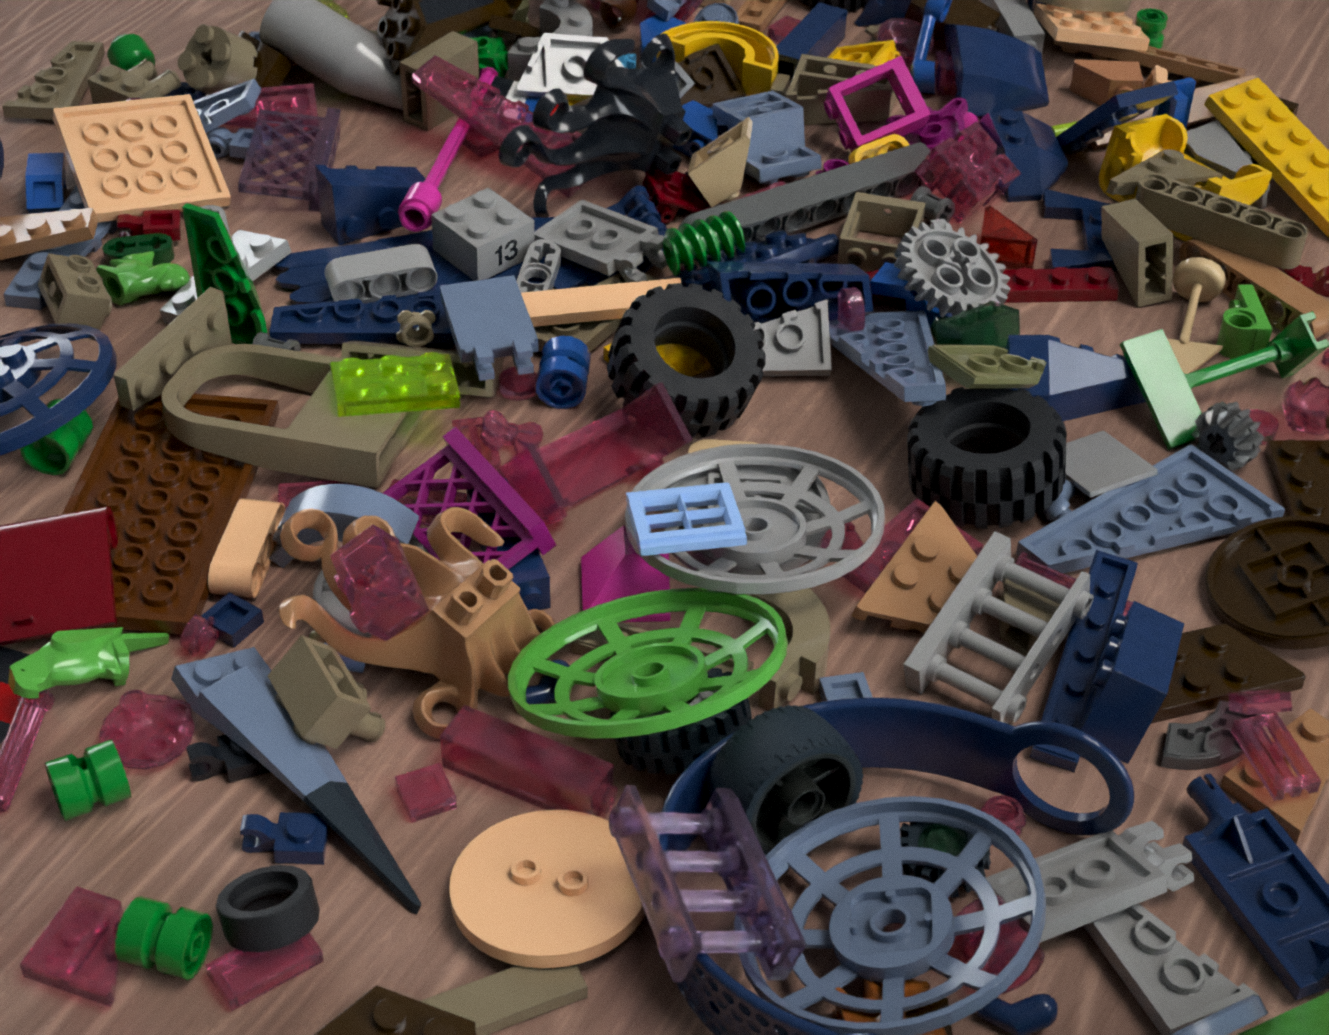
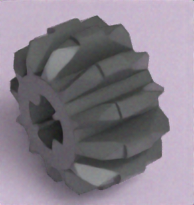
M1222 401L1215 403L1198 416V419L1195 420L1197 427L1191 435L1199 441L1196 446L1197 449L1203 451L1225 468L1234 471L1252 461L1261 451L1259 445H1261L1265 437L1256 431L1261 422L1253 421L1250 418L1251 409L1241 411L1237 401L1228 404Z

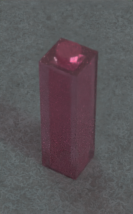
M467 705L462 707L440 735L443 768L542 809L571 810L599 817L602 812L608 813L616 800L618 789L614 786V764Z

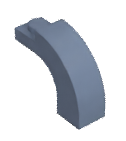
M348 484L316 486L299 493L291 499L277 527L278 529L273 535L272 540L276 542V545L269 559L282 568L294 559L282 547L280 533L284 523L294 513L303 509L313 508L329 515L336 525L338 541L343 542L344 531L351 522L361 516L375 515L387 521L392 527L397 543L409 544L420 516L397 500L369 488ZM306 528L297 535L298 539L307 545L323 540L320 532L314 529ZM367 533L361 537L366 542L386 543L376 533Z

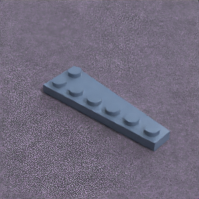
M77 185L59 211L85 209ZM117 220L98 223L94 239L30 253L3 294L6 306L42 310L47 304L38 287V282L48 253L63 256L81 255L83 257L91 252L96 253L102 246L101 239L107 233L113 234L119 228L117 227Z

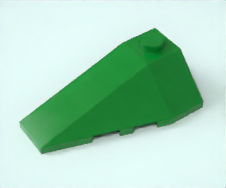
M186 203L182 209L197 298L209 287L223 291L232 343L252 344L254 337L259 332L267 333L266 321L256 288L220 214Z

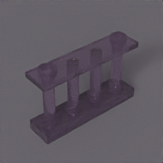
M626 785L617 805L610 812L609 830L617 841L657 940L659 955L665 960L673 982L684 981L698 953H754L761 964L767 980H786L807 944L743 807L731 788H716L708 805L701 814L646 812L636 786ZM656 833L701 834L710 851L662 850ZM672 872H718L727 890H679ZM689 912H735L740 917L745 931H697Z

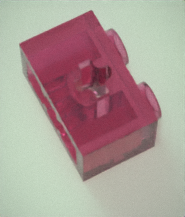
M374 524L330 555L337 572L334 575L335 582L339 589L347 596L352 608L349 611L350 618L361 632H369L384 641H388L430 611L399 539Z

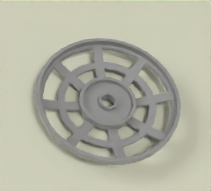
M774 444L726 445L689 453L659 466L647 474L634 487L632 492L665 489L669 485L688 476L719 469L722 482L730 484L745 527L747 545L704 549L708 550L711 555L718 559L709 566L693 559L686 551L672 553V555L690 569L675 564L659 554L641 556L627 505L625 511V526L628 539L636 553L650 566L666 576L685 584L734 594L792 592L838 579L856 569L872 555L880 544L885 522L884 504L879 492L856 469L818 452ZM769 465L801 470L791 486L771 482H740L736 466ZM821 476L847 489L858 498L860 503L838 512L825 499L809 492L808 489L816 477ZM761 494L780 496L782 498L776 500L765 497H746L745 495ZM799 502L816 510L823 518L806 522L803 514L795 507ZM690 507L687 508V511L699 510L697 509L699 507ZM671 509L672 512H679L678 509ZM868 514L871 521V535L858 550H841L845 540L844 524ZM716 522V523H707V524H698V525H700V526H702V527L720 526V525H725V522ZM680 526L665 528V531L678 530ZM831 529L832 538L826 549L805 545L806 536ZM794 557L813 560L802 567L783 572L779 564L787 562ZM828 562H837V563H835V564H833V565H830V566H828V567L819 569V568L825 566ZM733 567H760L764 575H742L728 573V571Z

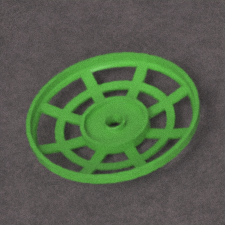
M681 588L627 596L576 613L534 638L522 649L512 663L508 674V690L517 713L527 722L549 732L582 738H622L662 732L701 721L727 710L750 697L764 686L779 670L786 657L788 645L786 630L782 618L773 607L760 599L746 594L719 592L704 588ZM686 611L680 628L652 630L625 637L617 625L619 622L647 615ZM705 612L734 615L755 624L736 639L717 631L699 629ZM598 629L607 644L586 653L569 667L546 660L570 642ZM767 633L772 639L774 650L760 668L747 671L748 658L745 649ZM691 643L709 644L720 649L704 657L699 649L691 646ZM615 655L607 660L596 673L586 672L595 664ZM732 658L734 661L732 675L708 678L707 671ZM535 672L558 679L554 690L556 703H526V689L530 678ZM574 684L596 688L597 697L570 701V692ZM718 690L712 696L696 705L690 706L685 703L694 699L700 692ZM601 708L617 712L609 720L599 719L582 713ZM663 710L668 712L665 714L646 717L654 712H659ZM552 715H565L569 719H564Z

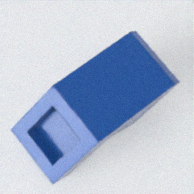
M64 153L28 154L25 174L28 213L59 211L63 206L64 188H66Z

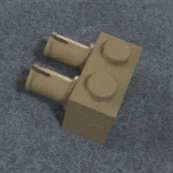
M147 59L142 60L128 71L111 64L87 79L93 104L164 97L181 86L180 78L175 71L167 69L157 76L154 64L151 61H147Z
M301 635L267 675L277 692V701L289 713L295 724L293 729L303 741L312 745L319 743L337 749L349 734L363 738L368 742H375L383 735L385 719L381 718L382 715L380 713L369 711L371 707L366 700V688H363V684L355 682L340 655L332 646Z

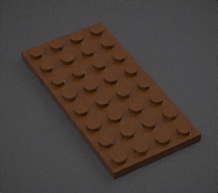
M162 394L134 411L120 406L119 398L117 399L62 514L105 506L110 507L113 512L118 533V546L116 549L111 550L117 625L101 628L123 627V630L193 636L210 593L208 573L211 561L237 502L241 498L246 499L258 466L203 451L177 439L165 425ZM193 394L183 406L185 409L199 415L274 427L279 415L278 400Z

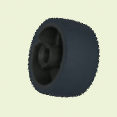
M787 705L765 711L761 715L755 716L752 720L750 719L739 730L735 731L721 747L720 752L717 753V757L710 768L707 782V796L720 821L742 846L756 857L763 859L780 841L806 823L831 811L855 804L857 799H859V793L862 789L863 769L859 758L848 742L825 719L809 708Z

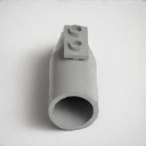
M273 0L260 26L259 37L262 43L342 93L403 111L400 75L393 74L379 36L363 26L353 23L317 0Z

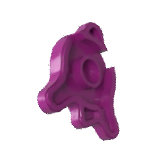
M964 98L952 99L938 111H933L932 108L927 106L931 115L926 126L902 137L907 140L909 145L920 142L924 143L941 161L947 159L965 143L967 138L963 116L968 111V104ZM893 115L886 120V125L906 115Z

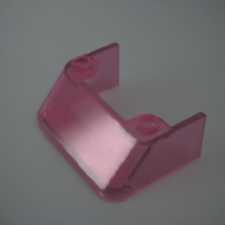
M660 382L625 407L539 449H536L534 444L528 446L499 467L497 472L503 478H507L510 486L548 527L568 516L565 511L566 508L639 471H642L645 477L659 466L665 464L663 461L665 457L693 441L663 383Z

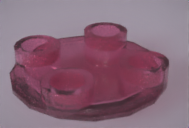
M130 690L120 697V705L116 706L104 719L99 734L101 743L112 739L124 767L150 769L165 765L179 757L191 743L195 726L190 706L186 701L176 700L166 695H146L142 690Z

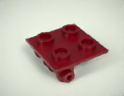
M657 169L645 172L646 175L642 181V186L648 192L649 200L657 208L661 216V222L670 223L674 219L679 207L694 212L712 208L688 175V172L684 174L676 171L667 175Z

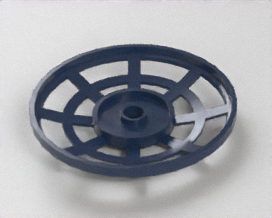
M65 323L35 326L0 336V417L21 407L34 417L0 433V456L31 444L57 430L90 406L105 390L113 378L117 366V355L107 335L99 329L87 325ZM84 338L96 341L99 345L97 361L74 359V349L70 341ZM43 339L42 341L36 342L29 346L19 344L31 340ZM56 345L60 348L59 358L38 359L35 354ZM51 370L41 381L31 387L38 380L42 371ZM67 371L89 373L74 391L51 408H48L38 398L56 385Z

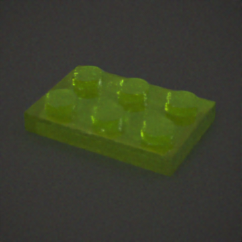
M428 352L421 356L400 357L398 355H387L381 359L361 360L359 358H346L342 361L330 362L331 380L338 417L460 408V392L449 354Z

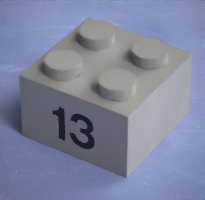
M489 187L431 214L433 250L474 281L489 279L523 262L529 245L535 241L534 220Z

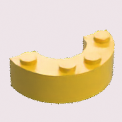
M701 21L679 25L663 32L671 40L677 63L685 60L687 55L718 43L735 75L742 82L746 96L770 91L778 74L779 53L776 45L766 35L750 27L729 22ZM661 51L656 54V59L659 57Z

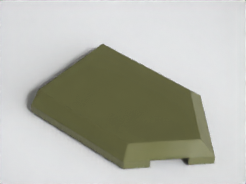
M932 345L928 347L927 351L929 361L965 388H1030L1039 383L1047 363L1045 360L1035 357L1027 360L1017 355L1007 354L1008 349L994 345Z

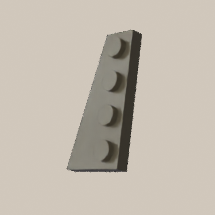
M209 287L113 375L120 406L134 411L161 395L166 384L191 357L215 347L232 345L223 291Z

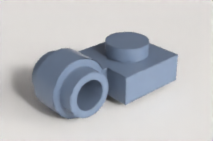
M216 127L207 134L215 158L225 157L230 152V157L243 158L246 161H263L273 144L272 132L239 128L235 134L224 127Z

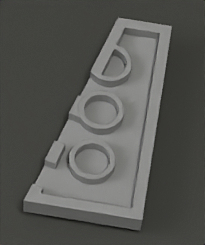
M238 229L231 237L252 282L291 253L287 240L271 237L267 234L262 235ZM194 275L159 310L164 323L170 324L197 299Z

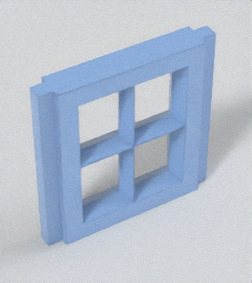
M728 482L626 493L627 508L641 556L747 545L745 527ZM719 505V508L687 511V508L690 507ZM671 509L679 510V512L646 515V512ZM725 522V525L710 526L701 528L692 527V525ZM684 527L682 530L651 533V529Z

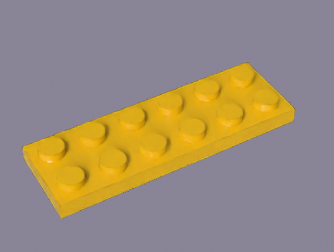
M1259 78L1210 94L1204 106L1263 168L1273 173L1272 178L1329 238V150Z

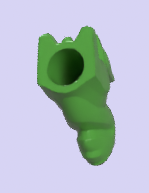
M154 251L130 254L121 259L111 260L110 265L112 267L99 265L96 268L97 273L102 277L108 294L112 298V302L118 305L136 301L145 295L157 294L162 291L180 290L189 282L190 275L185 268L174 263H162L153 266Z

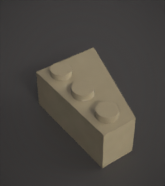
M802 54L786 98L803 106L804 125L837 123L835 119L830 120L824 108L828 88L877 67V65ZM885 78L844 96L843 99L855 122L886 121L891 116L896 95L888 79Z

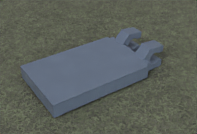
M514 275L439 286L440 299L461 363L473 361L479 381L495 379V372L491 363L494 362V358L512 356L518 375L534 373V366L530 357H533V352H539L538 337Z

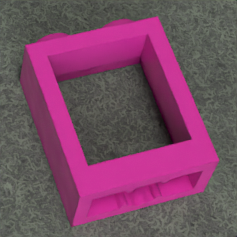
M902 56L829 87L825 98L826 101H824V108L830 120L835 119L840 128L838 135L843 147L846 150L850 148L851 152L864 144L889 135L904 136L926 126L931 115ZM887 78L906 116L862 136L843 97Z

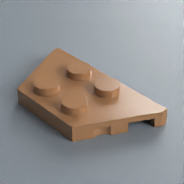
M935 501L857 604L851 615L852 617L865 621L867 615L891 620L890 627L904 630L917 629L923 634L927 631L977 558V555L939 503Z

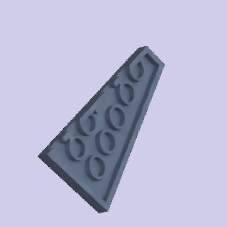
M1190 444L1153 465L1157 468V475L1105 492L1020 540L1016 554L1045 577H1051L1091 567L1096 550L1126 559L1234 533L1259 521L1283 517L1285 508Z

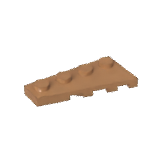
M71 209L0 217V260L94 239L98 224V218L94 209Z

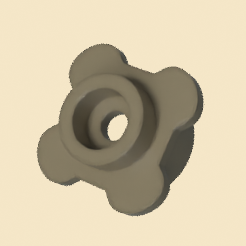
M404 310L398 314L397 320L400 323V330L396 333V337L400 343L412 347H421L433 340L432 323L435 321V314L432 311L424 310L419 313Z

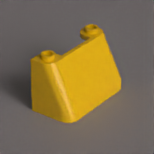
M1163 114L1114 126L1099 172V185L1107 196L1117 202L1135 199L1138 186H1136L1134 194L1111 195L1107 193L1110 179L1167 149L1181 152L1185 159L1204 167H1209L1184 153L1188 138L1184 125L1173 117ZM1248 164L1242 166L1232 180L1223 175L1222 180L1218 177L1208 179L1206 184L1196 182L1195 187L1251 205L1265 193L1273 173L1259 165ZM1170 230L1174 236L1183 241L1192 239L1190 236Z

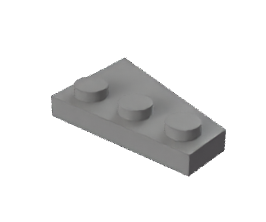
M828 299L815 303L814 307L799 312L793 310L782 314L780 318L762 324L759 322L755 323L756 326L753 331H759L764 343L762 350L766 354V365L762 370V377L830 376L832 368Z
M1139 903L1083 925L1161 1035H1170L1253 994L1259 995L1246 984L1242 983L1238 987L1218 972L1220 965L1205 953L1199 957L1177 941L1176 931Z

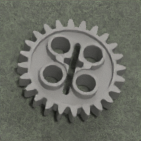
M933 221L930 227L924 222L918 228L912 226L909 232L904 234L894 253V256L897 257L894 267L901 269L897 277L902 280H908L905 290H915L917 292L916 301L925 299L928 302L927 310L930 311L937 307L940 310V316L943 318L947 313H951L955 322H959L962 316H964L969 324H972L975 318L984 322L987 316L994 317L1008 297L1006 295L1011 289L1006 285L1010 277L1002 274L1006 266L995 262L999 255L995 253L989 254L986 251L989 244L979 245L976 243L977 235L965 236L964 228L962 227L955 232L950 223H946L943 229H941L936 221Z

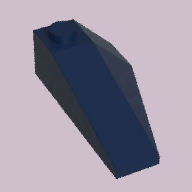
M1008 335L1007 354L1017 355L1027 360L1035 357L1047 362L1039 383L1033 387L1021 389L1029 391L1032 397L1040 396L1046 400L1050 407L1052 406L1061 416L1062 422L1146 402L1123 355L1115 354L1110 357L1096 353L1093 347L1083 344L1079 348L1063 344L1060 338L1050 335Z

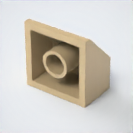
M749 117L692 154L688 175L711 207L720 202L721 204L731 202L740 194L738 190L742 186L753 124Z

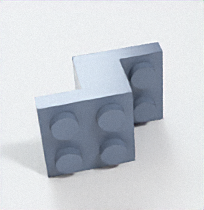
M774 91L712 104L713 117L728 126V130L748 117L753 122L744 174L754 178L760 184H774L779 181V178L787 176L804 177L809 174V171L822 168L821 155L805 146L803 106Z

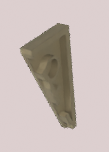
M1167 149L1110 179L1107 193L1111 195L1134 194L1140 177L1146 174L1163 175L1195 186L1196 182L1206 184L1207 180L1213 177H1218L1222 180L1223 174L1185 159L1181 152Z

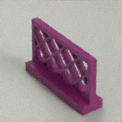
M454 427L442 436L447 444L446 447L383 492V494L399 500L410 491H419L416 504L403 505L420 516L412 535L428 554L434 556L439 561L440 558L427 539L428 528H420L423 515H437L451 507L469 510L477 516L478 513H496L493 525L490 527L501 537H517L520 540L519 543L508 551H497V547L487 546L486 552H471L483 564L487 560L495 559L504 567L510 569L535 549L542 555H545L557 546L543 520L457 427ZM450 463L453 466L450 479H433L435 472L446 464ZM474 489L471 502L454 503L457 490ZM446 490L443 503L426 504L430 491ZM452 532L451 534L456 539L461 538L460 543L469 550L472 538L462 532Z

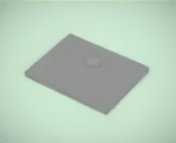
M1104 430L1066 443L1065 479L1090 498L1158 474L1157 468Z

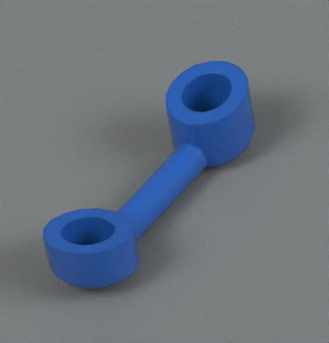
M927 0L925 4L922 25L910 67V74L921 93L935 95V61H928L926 58L935 22L941 23L945 20L952 0Z

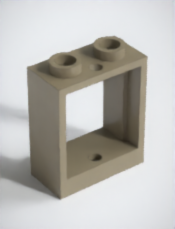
M856 192L839 239L837 264H854L864 272H873L880 270L885 262L895 263L897 257L894 256V253L898 248V244L857 238L859 230L903 237L912 226L918 228L924 221L926 203ZM884 209H890L892 212L886 213Z

